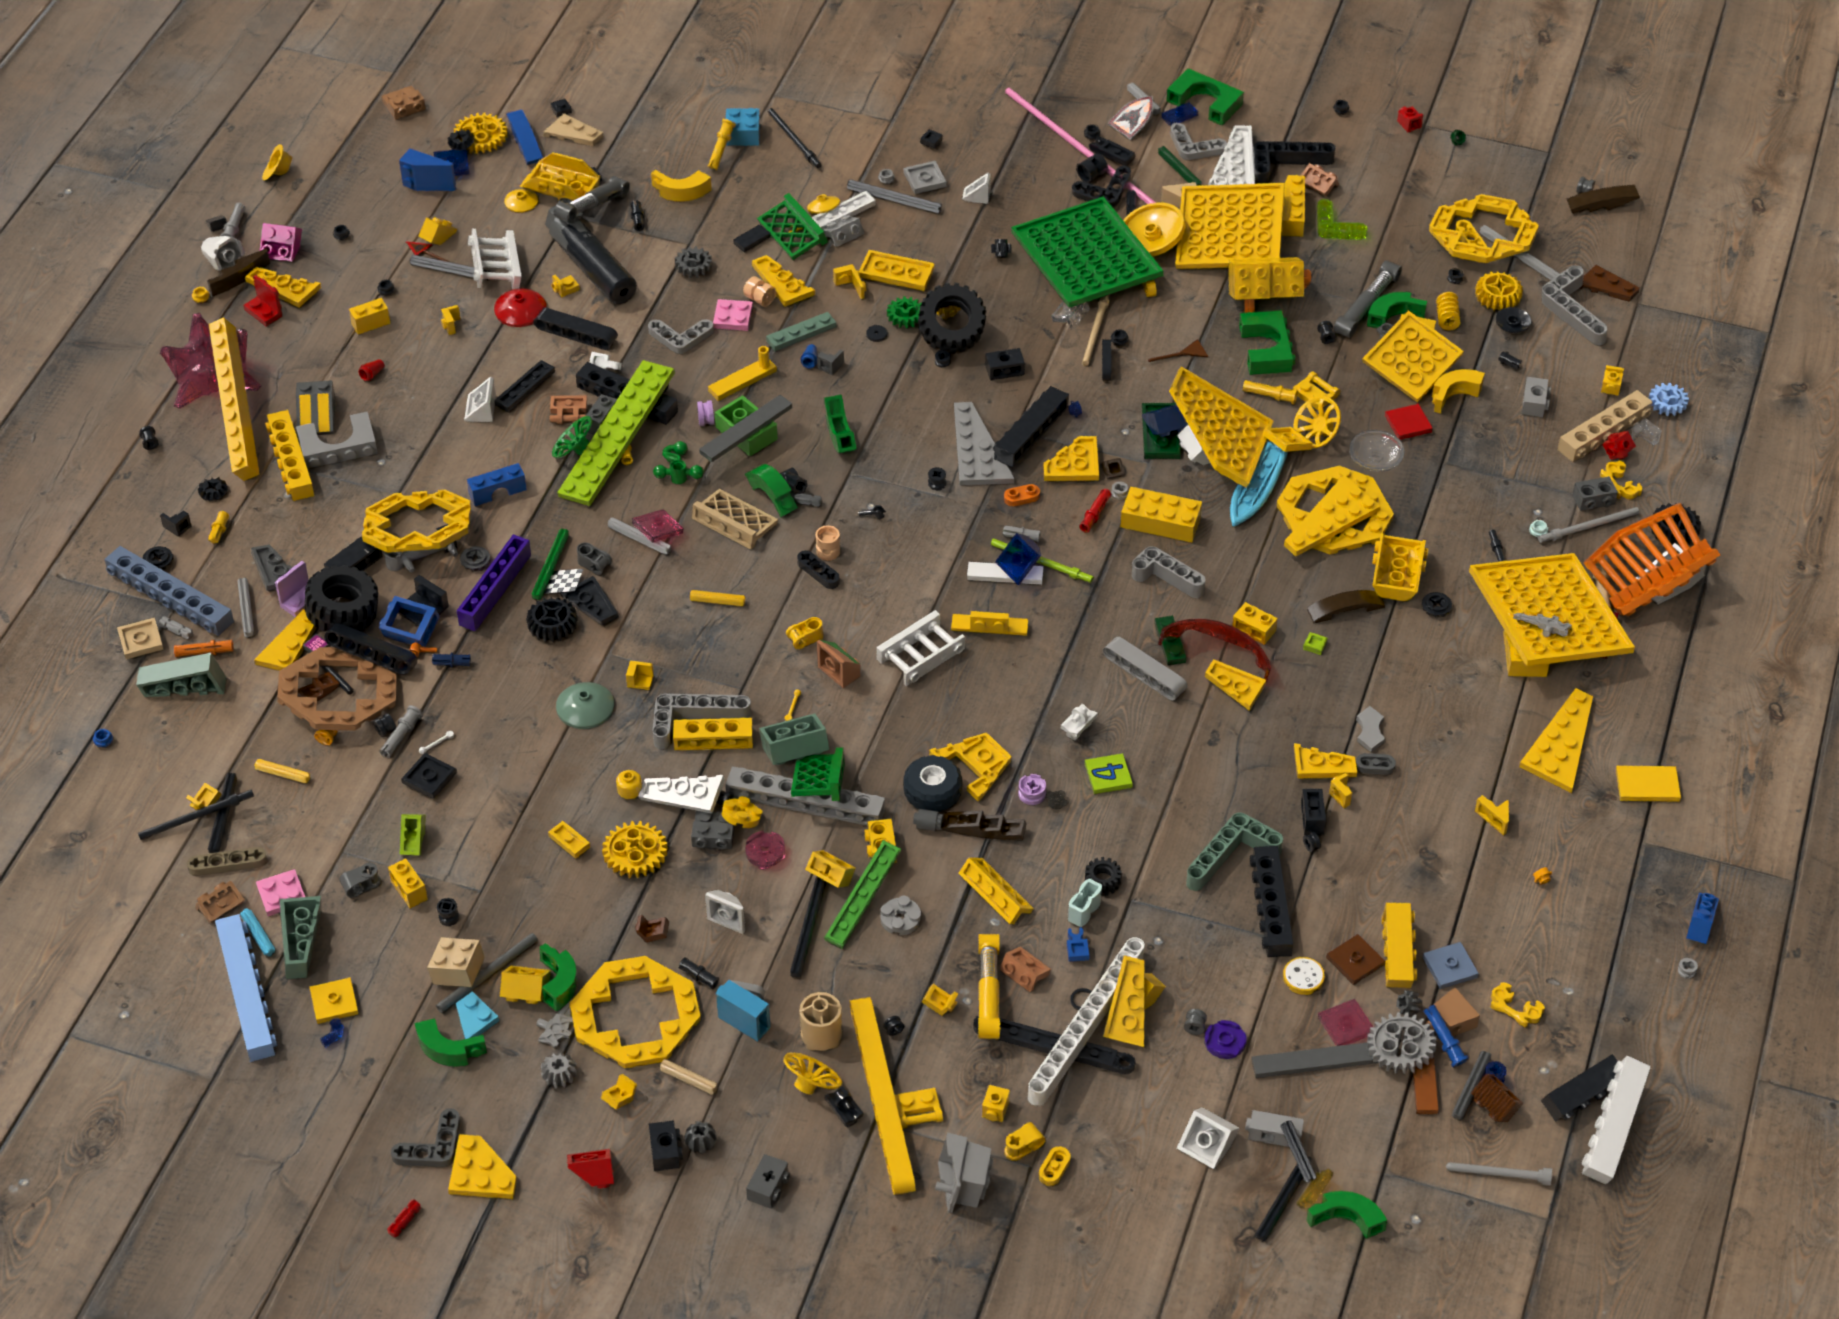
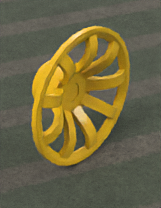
M1325 396L1311 398L1298 410L1294 418L1293 428L1299 433L1311 431L1305 436L1308 440L1316 435V444H1313L1312 449L1323 447L1335 437L1341 423L1339 406L1331 398ZM1319 401V414L1312 407V403ZM1326 401L1331 405L1326 409L1324 413L1323 404ZM1306 408L1314 417L1313 419L1301 415ZM1335 409L1337 418H1329L1331 411ZM1299 419L1311 425L1298 428ZM1321 435L1329 436L1325 441H1320Z
M787 1053L784 1056L785 1065L798 1076L794 1086L801 1092L813 1094L817 1086L826 1089H838L841 1086L842 1080L840 1076L821 1061L800 1053ZM803 1059L808 1060L807 1070ZM814 1063L821 1066L814 1073L812 1072ZM824 1071L829 1072L828 1074L821 1075ZM826 1082L831 1083L833 1086H827Z

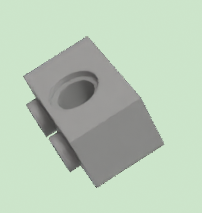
M1526 378L1522 405L1523 415L1543 417L1544 410H1548L1549 400L1546 398L1550 397L1551 387H1548V379Z

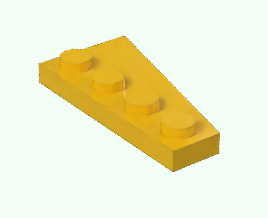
M768 255L752 260V267L765 283L776 288V297L785 307L815 295V289L812 287L808 288L804 281L801 279L797 280L793 277V273L782 269V266Z
M259 267L254 268L245 276L246 282L254 285L253 276L255 275L265 279L270 286L278 290L280 299L298 308L322 288L319 282H314L313 284L309 283L307 279L300 278V280L293 279L291 275H277L275 271Z
M304 609L254 659L255 665L280 671L299 659L304 650L303 644L310 640L317 628L307 618Z
M1124 955L1103 1037L1144 1047L1145 961Z

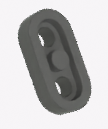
M1363 753L1356 758V767L1361 773L1388 775L1395 770L1396 761L1390 755Z

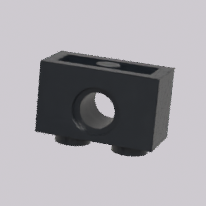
M1020 348L985 353V367L990 380L1025 375V361Z
M674 1120L648 1123L654 1171L680 1168L679 1160L683 1159L682 1146L677 1147V1141H681L680 1129H675Z

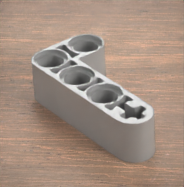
M1147 547L1132 562V578L1137 582H1143L1154 574L1190 597L1200 598L1204 595L1205 577L1157 547Z

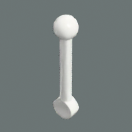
M447 731L446 735L426 747H421L419 753L423 755L427 750L444 740L452 739L454 737L453 731Z

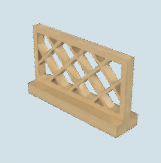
M718 489L703 502L697 501L693 504V520L750 550L755 547L756 541L778 524L777 518L721 489ZM720 496V497H722V498H724V499H726V500H716V499ZM731 505H738L741 508H731ZM718 506H727L728 508L718 509ZM742 513V516H733L732 514ZM745 513H753L755 515L746 516ZM765 520L769 522V523H760V521H765ZM747 521H757V524H748Z

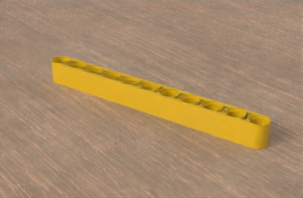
M871 997L850 1000L852 1020L893 1194L915 1192L914 1176Z

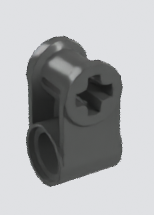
M584 542L577 546L578 564L596 575H601L603 569L613 562L612 557L607 552L596 548L590 543Z
M366 863L356 869L347 871L339 878L346 895L350 898L375 889L381 884L378 868L373 863Z

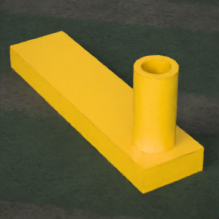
M766 346L759 347L758 361L709 385L708 391L717 401H720L777 372V366L769 359V348Z

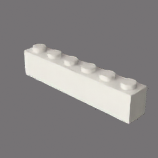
M1629 1056L1616 1063L1613 1071L1616 1073L1615 1078L1610 1081L1607 1091H1610L1608 1098L1606 1097L1601 1105L1603 1110L1602 1116L1598 1117L1595 1123L1596 1133L1592 1135L1588 1144L1591 1147L1589 1154L1587 1153L1582 1161L1584 1166L1582 1174L1605 1185L1613 1179L1651 1066Z

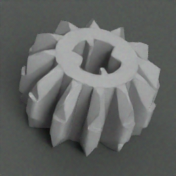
M563 1052L557 1056L553 1053L552 1058L545 1057V1063L541 1065L542 1079L546 1080L548 1086L553 1084L555 1088L558 1085H562L565 1088L566 1082L572 1083L573 1078L577 1075L576 1062L572 1060L570 1054L564 1056Z

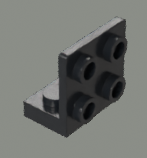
M421 575L414 578L416 592L407 600L434 607L439 615L449 607L446 591ZM400 608L398 614L417 626L420 625L424 617L423 614Z

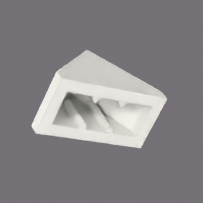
M988 172L965 187L962 200L988 204L991 174Z

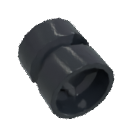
M1096 153L1078 163L1076 171L1083 182L1089 183L1108 171V164L1101 154Z

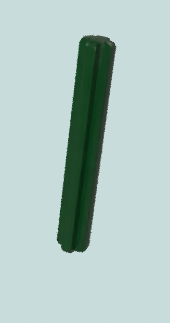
M1165 146L1158 148V154L1188 183L1195 182L1196 186H1202V181Z

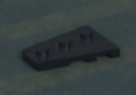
M594 576L578 583L575 591L561 592L562 598L571 602L572 605L602 626L619 617Z

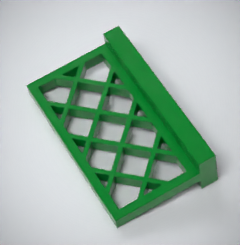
M790 193L783 196L785 199L783 202L757 218L758 222L770 232L771 237L792 260L819 243L822 246L828 243L821 227ZM784 207L787 209L786 213H779ZM773 218L772 223L764 222V220ZM777 218H784L783 223H776ZM788 218H795V223H787ZM774 227H782L781 232H773ZM785 228H793L792 233L785 232ZM797 228H804L803 233H796ZM783 237H790L789 242H782ZM794 237L802 238L801 242H793ZM806 238L814 239L809 243H804ZM792 247H799V250L796 252H791Z
M844 747L836 748L835 754L808 755L803 759L796 760L791 797L831 795L832 801H840L845 770Z

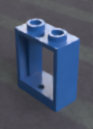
M394 596L392 602L388 604L385 617L379 623V629L384 637L410 645L417 642L422 647H426L440 616L434 607ZM400 608L424 615L416 634L391 627Z

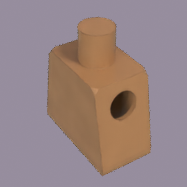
M1453 988L1433 1004L1436 1005L1452 1036L1478 1027L1480 1015L1456 988ZM1426 1022V1024H1430V1030L1436 1032L1431 1022Z

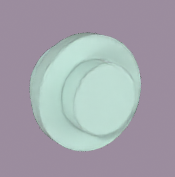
M1535 520L1530 525L1529 531L1533 536L1538 537L1547 534L1548 527L1544 521Z

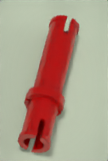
M1102 489L1090 510L1086 511L1084 519L1079 525L1082 532H1089L1093 524L1098 521L1099 514L1112 496L1110 490Z

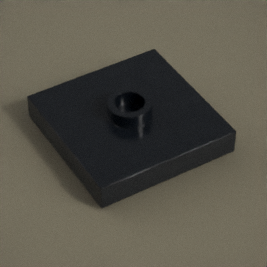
M424 753L401 778L402 784L434 799L457 774V769Z

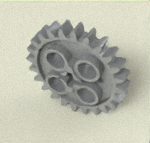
M1397 1012L1396 1017L1389 1014V1019L1381 1017V1023L1375 1021V1028L1370 1027V1034L1367 1035V1049H1369V1056H1373V1062L1379 1061V1067L1386 1065V1071L1394 1068L1396 1074L1399 1069H1402L1404 1074H1406L1407 1069L1415 1072L1416 1066L1422 1069V1063L1428 1065L1429 1058H1433V1052H1436V1037H1434V1030H1430V1024L1424 1025L1423 1018L1417 1021V1015L1409 1018L1407 1012L1404 1017H1401L1399 1012ZM1406 1029L1404 1033V1040L1402 1043L1401 1056L1397 1057L1399 1053V1046L1401 1043L1402 1030Z

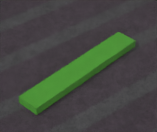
M884 840L882 841L825 935V941L843 949L901 853V848Z

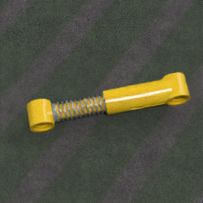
M979 934L981 980L979 981L978 1039H1000L999 981L997 980L999 934Z

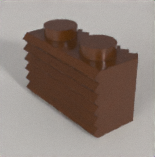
M1486 1074L1471 1092L1475 1097L1474 1101L1479 1106L1486 1107L1490 1112L1489 1116L1496 1122L1510 1121L1523 1105V1102L1494 1074Z

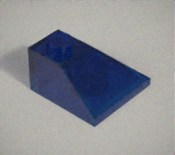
M1016 533L995 563L1017 585H1020L1041 557L1040 547L1029 536Z

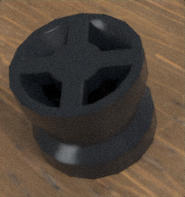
M939 467L930 469L928 472L929 488L932 490H942L945 488V470Z
M388 713L384 714L381 719L376 718L373 720V725L381 737L386 736L387 732H393L396 729L395 722Z

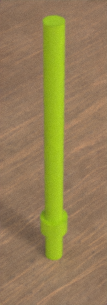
M994 538L991 541V545L1068 574L1073 579H1081L1092 583L1094 576L1081 572V569L1065 566Z

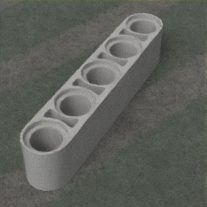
M1121 637L1114 638L1103 648V653L1108 660L1169 700H1175L1188 688L1187 682L1181 676Z

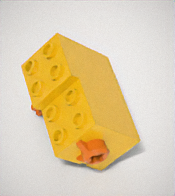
M1298 257L1229 259V295L1235 300L1244 299L1245 313L1255 312V299L1304 297V289L1311 283V271L1304 269V261Z

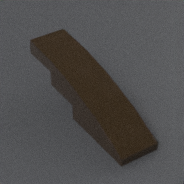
M1622 185L1600 188L1566 199L1572 214L1587 208L1590 212L1603 207L1611 210L1640 199L1635 185Z
M264 249L234 260L235 265L221 270L222 275L207 280L211 296L214 297L246 281L245 276L254 268L264 269L270 264L268 250Z
M983 811L945 812L941 828L944 831L979 838L1023 840L1027 823L1025 819L1006 820L1004 815L985 816Z

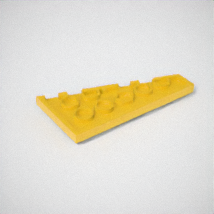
M1343 475L1285 539L1284 547L1294 556H1298L1376 514L1381 506L1347 476Z
M1575 688L1521 760L1519 767L1572 793L1593 696Z

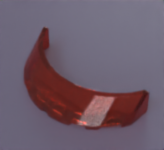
M1186 619L1174 622L1161 630L1158 641L1160 646L1168 636L1180 637L1187 630H1195L1248 649L1255 654V663L1265 671L1264 679L1266 683L1268 681L1272 668L1266 653L1253 638L1234 626L1210 619Z

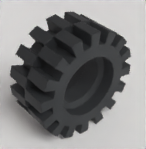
M1101 857L1100 861L1098 858H1095L1094 862L1091 860L1089 865L1086 866L1085 881L1092 879L1102 884L1101 896L1102 893H1105V896L1109 895V891L1112 894L1115 893V889L1118 890L1119 885H1121V867L1117 865L1115 860L1111 862V858H1108L1107 861L1104 860L1105 857ZM1105 873L1110 875L1111 878L1102 880L1097 878L1096 875Z

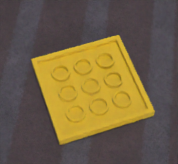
M1408 310L1362 358V362L1418 403L1434 386L1435 382L1460 359L1464 351Z

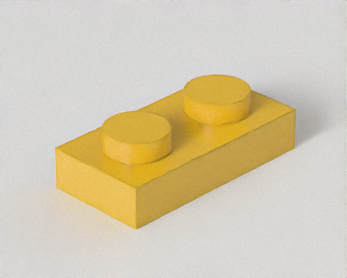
M564 821L548 832L549 837L575 859L590 848V842Z

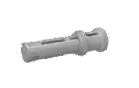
M242 203L235 204L230 220L224 225V232L220 237L227 236L235 239V236L239 233L238 225L246 209L245 205L241 209Z
M412 705L407 707L405 715L398 720L397 728L379 750L382 756L390 758L407 732L414 729V724L423 717L420 709Z

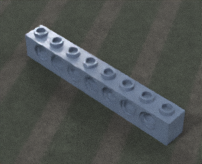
M121 546L104 559L107 567L106 570L111 576L118 577L125 584H130L137 591L143 592L151 599L161 602L166 608L173 609L180 616H185L191 622L199 624L210 633L212 632L219 636L234 622L231 609Z

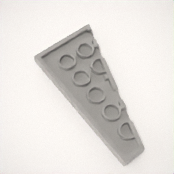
M954 403L959 485L1014 484V477L1008 466L994 459L993 447L995 443L973 403Z

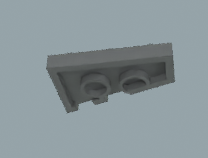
M270 544L252 547L251 554L266 591L276 590L275 582L279 577L291 570L292 567L290 565L287 566L282 557Z

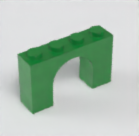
M1189 68L1167 89L1166 102L1177 107H1181L1189 98L1199 94L1210 95L1217 99L1209 107L1208 120L1221 126L1243 105V91Z
M1282 310L1240 313L1239 328L1241 338L1266 337L1277 343L1276 346L1267 349L1248 350L1247 366L1249 375L1292 372V365H1295V354H1292L1293 346L1292 342H1289L1290 332L1289 329L1286 330L1287 319L1283 317Z

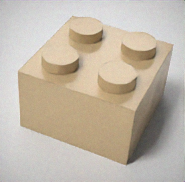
M441 937L427 967L433 985L472 987L485 958L480 941Z

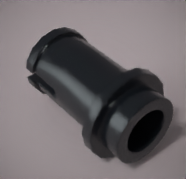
M1503 351L1498 358L1500 364H1506L1515 370H1518L1520 368L1519 364H1522L1521 359L1510 355L1508 351Z

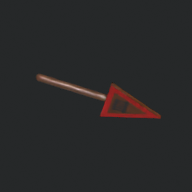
M405 241L414 255L425 253L438 260L449 262L427 251L433 244Z

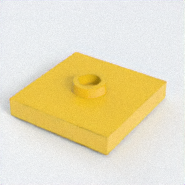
M1292 427L1264 429L1263 436L1285 452L1312 450L1313 443Z
M351 977L310 987L317 1024L358 1015Z

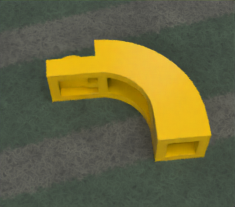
M657 170L651 173L652 186L659 190L660 197L667 200L691 201L706 195L712 190L711 177L700 170L685 179H672Z
M1461 369L1442 375L1433 387L1432 404H1435L1434 412L1441 414L1446 400L1452 395L1467 394L1478 397L1483 386L1485 373Z

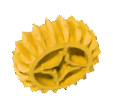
M1498 271L1496 273L1490 272V274H1484L1483 277H1480L1476 284L1475 294L1478 302H1481V306L1486 305L1487 309L1492 308L1493 311L1495 309L1500 311L1504 308L1518 306L1523 296V286L1521 281H1518L1517 277H1512L1511 274L1507 275L1505 272L1499 273Z

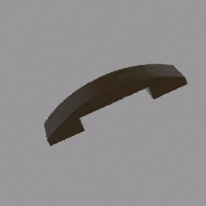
M1354 590L1324 598L1307 607V611L1314 624L1331 620L1333 614L1365 608L1368 612L1385 608V604L1382 598L1376 594V591Z

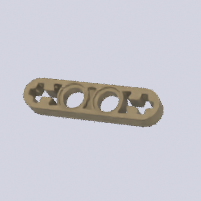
M261 847L192 856L187 861V867L191 875L201 876L262 867L267 862L265 850ZM236 857L242 858V861L239 863L232 862ZM215 860L222 861L218 866L212 865Z

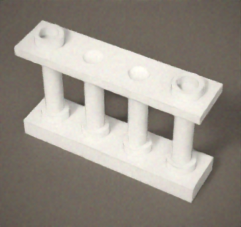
M472 229L471 236H468V246H471L475 268L474 281H477L478 288H481L483 279L508 280V282H511L512 289H518L520 287L521 271L513 230H506L505 237L498 239L477 238L476 229ZM479 245H500L505 247V249H479ZM480 256L504 257L507 261H481ZM482 268H505L509 272H483Z
M935 610L877 647V660L881 664L887 660L895 663L904 672V685L908 686L954 655L960 654L965 649V636L962 634L953 639L940 627V614ZM931 632H935L948 644L938 648L926 636ZM920 641L933 653L924 658L911 645ZM906 651L918 663L909 667L897 654Z

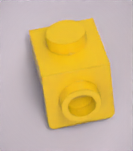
M458 305L441 309L443 329H446L449 335L456 334L454 321L461 319Z
M204 783L194 798L187 795L186 799L191 802L189 806L199 810L216 803L222 793Z
M932 984L922 1003L943 1016L947 1011L951 1012L957 1004L955 999L958 993L954 991L949 995L935 984Z
M621 1074L616 1085L602 1092L601 1099L617 1110L633 1101L637 1084L624 1074Z

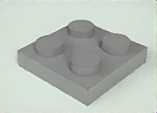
M936 161L904 168V175L914 194L947 187V182Z

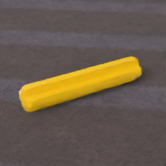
M691 590L690 600L696 602L743 607L746 600L744 595Z
M257 759L254 765L256 770L305 784L309 782L311 777L309 772L263 759Z

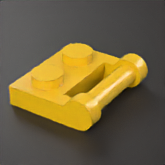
M1314 371L1310 372L1304 380L1292 388V390L1298 389V397L1305 402L1318 396H1325L1334 400L1341 392L1339 388L1332 387L1319 378L1318 374ZM1312 383L1317 384L1329 393L1326 394L1325 392L1314 386ZM1319 401L1312 403V407L1318 410ZM1325 401L1323 407H1325L1329 403Z
M935 1088L894 1095L902 1129L907 1128L908 1125L943 1122L942 1110L940 1109ZM934 1111L933 1113H927V1114H921V1115L906 1117V1116H908V1115H913V1114H919V1113H925V1112Z

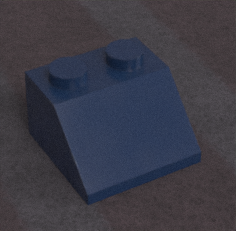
M1177 405L1142 414V418L1153 435L1160 434V437L1170 435L1172 430L1181 432L1188 425Z

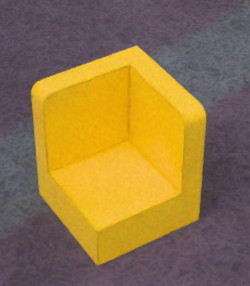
M630 661L626 673L627 687L650 690L654 677L653 664Z

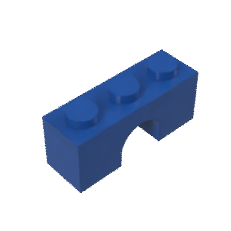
M519 463L467 479L469 496L474 506L491 502L493 492L499 488H506L509 496L527 490L525 474Z

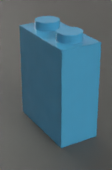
M728 980L717 989L718 1018L758 1042L770 1029L769 1003L731 980Z

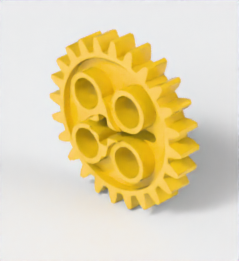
M485 112L482 115L476 113V116L470 114V118L464 117V121L459 120V124H455L456 128L453 129L454 133L456 130L461 131V129L469 130L473 133L474 142L467 148L469 153L474 150L476 154L479 151H482L484 154L485 150L491 152V148L497 150V145L502 146V142H506L505 138H508L506 123L503 122L502 118L498 119L497 115L492 117V113L486 116Z
M631 821L630 826L624 822L623 828L616 826V832L610 830V836H605V842L602 843L604 862L607 863L608 868L613 867V873L620 871V876L628 873V878L632 874L639 878L640 873L647 876L648 870L654 873V867L661 868L660 862L664 863L665 856H667L668 846L666 837L662 836L661 830L657 831L656 826L650 828L649 822L645 826L642 825V821H639L638 825Z

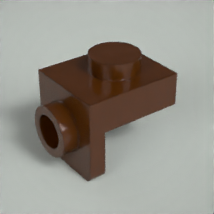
M639 915L635 930L645 943L667 938L670 921L666 917L648 921L643 915Z

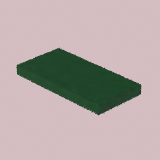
M1142 403V414L1177 404ZM1142 418L1144 459H1180V439L1177 436L1179 432L1172 430L1170 435L1160 437V434L1153 435Z

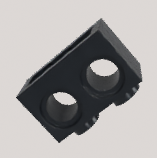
M1303 789L1301 812L1304 835H1309L1311 832H1315L1317 835H1324L1326 815L1323 789Z

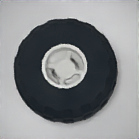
M935 755L921 757L913 761L905 771L903 778L904 794L907 801L917 809L938 812L947 810L958 802L962 793L961 771L954 762L945 757Z

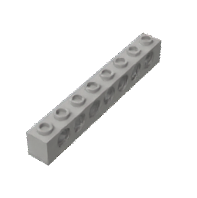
M732 766L725 784L726 792H733V798L736 799L743 796L750 799V802L868 826V821L882 820L885 812V798L878 795L841 789L840 801H832L831 795L791 797L792 778L772 775L762 771L748 770L742 767Z

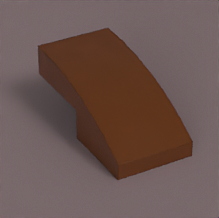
M330 672L318 675V678H312V684L298 688V697L317 698V701L334 691L339 686V682Z

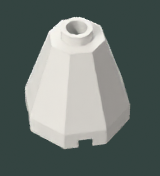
M227 236L207 238L201 246L203 255L219 271L235 265L234 260L241 258V256L244 257L245 254L241 241Z

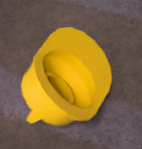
M281 144L277 145L271 154L269 163L262 176L264 181L269 179L272 174L283 175L290 168L292 156L283 150Z

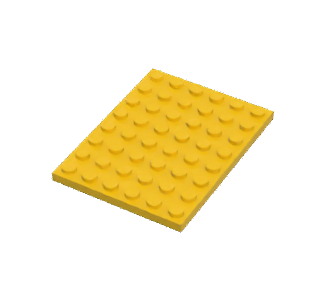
M1575 553L1470 565V574L1526 666L1634 653L1635 646ZM1516 613L1531 616L1543 614L1544 617L1548 618L1557 616L1563 624L1569 623L1572 626L1565 637L1556 633H1551L1549 637H1544L1542 634L1543 629L1537 625L1516 620L1513 617Z

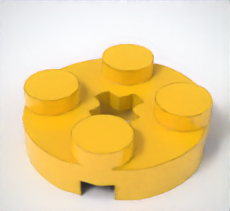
M740 796L738 799L725 800L721 814L732 825L736 826L739 823L743 824L742 828H753L759 824L763 811L750 803V799Z

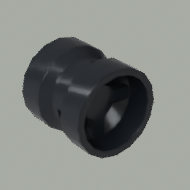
M452 898L441 899L437 904L440 923L444 926L455 925L459 920L456 901Z

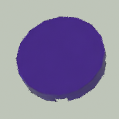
M1221 1020L1207 1028L1204 1044L1213 1056L1221 1059H1231L1240 1055L1245 1049L1246 1034L1239 1024Z

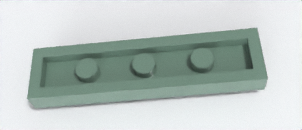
M829 312L767 335L766 341L774 351H778L836 328V321Z

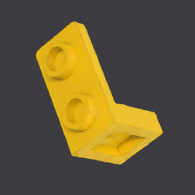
M853 264L833 269V282L835 286L852 282L860 299H864L866 285L864 281H861L860 273Z

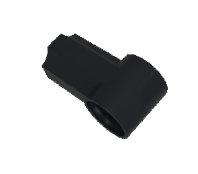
M793 467L780 473L792 491L799 494L805 492L808 486L807 480L800 477Z

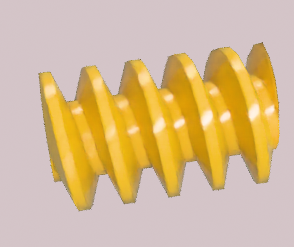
M1444 292L1436 300L1438 325L1444 330L1452 331L1457 329L1461 323L1458 296L1453 292Z

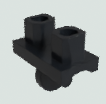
M843 1086L839 1087L835 1092L825 1095V1100L846 1127L854 1125L858 1119L863 1117V1112L853 1100L852 1095Z

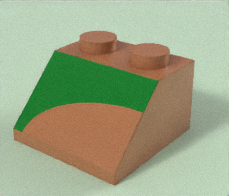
M817 641L818 667L837 684L845 688L860 677L861 665L856 658H852L844 648L839 647L834 642Z

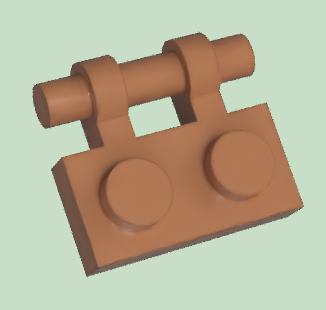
M587 395L551 396L550 412L557 415H550V422H557V424H563V422L574 423L581 417L586 416L579 415V413H587ZM563 413H573V415H563Z

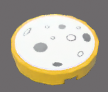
M1298 957L1290 960L1283 970L1285 985L1287 984L1292 992L1300 995L1312 994L1317 989L1319 990L1324 983L1325 975L1321 964L1308 957Z

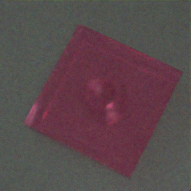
M664 509L632 518V524L652 543L683 534L684 528Z
M1355 999L1318 1013V1019L1336 1046L1348 1045L1366 1038L1370 1034V1027H1373Z

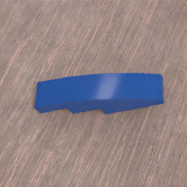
M523 110L506 113L515 141L518 143L521 154L524 156L526 165L539 162L543 157Z

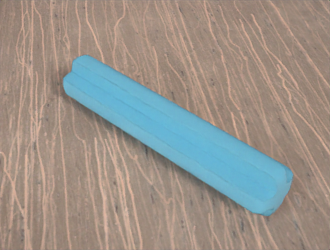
M244 909L240 913L243 921H246L247 928L263 954L268 957L272 956L275 953L274 946L252 910Z

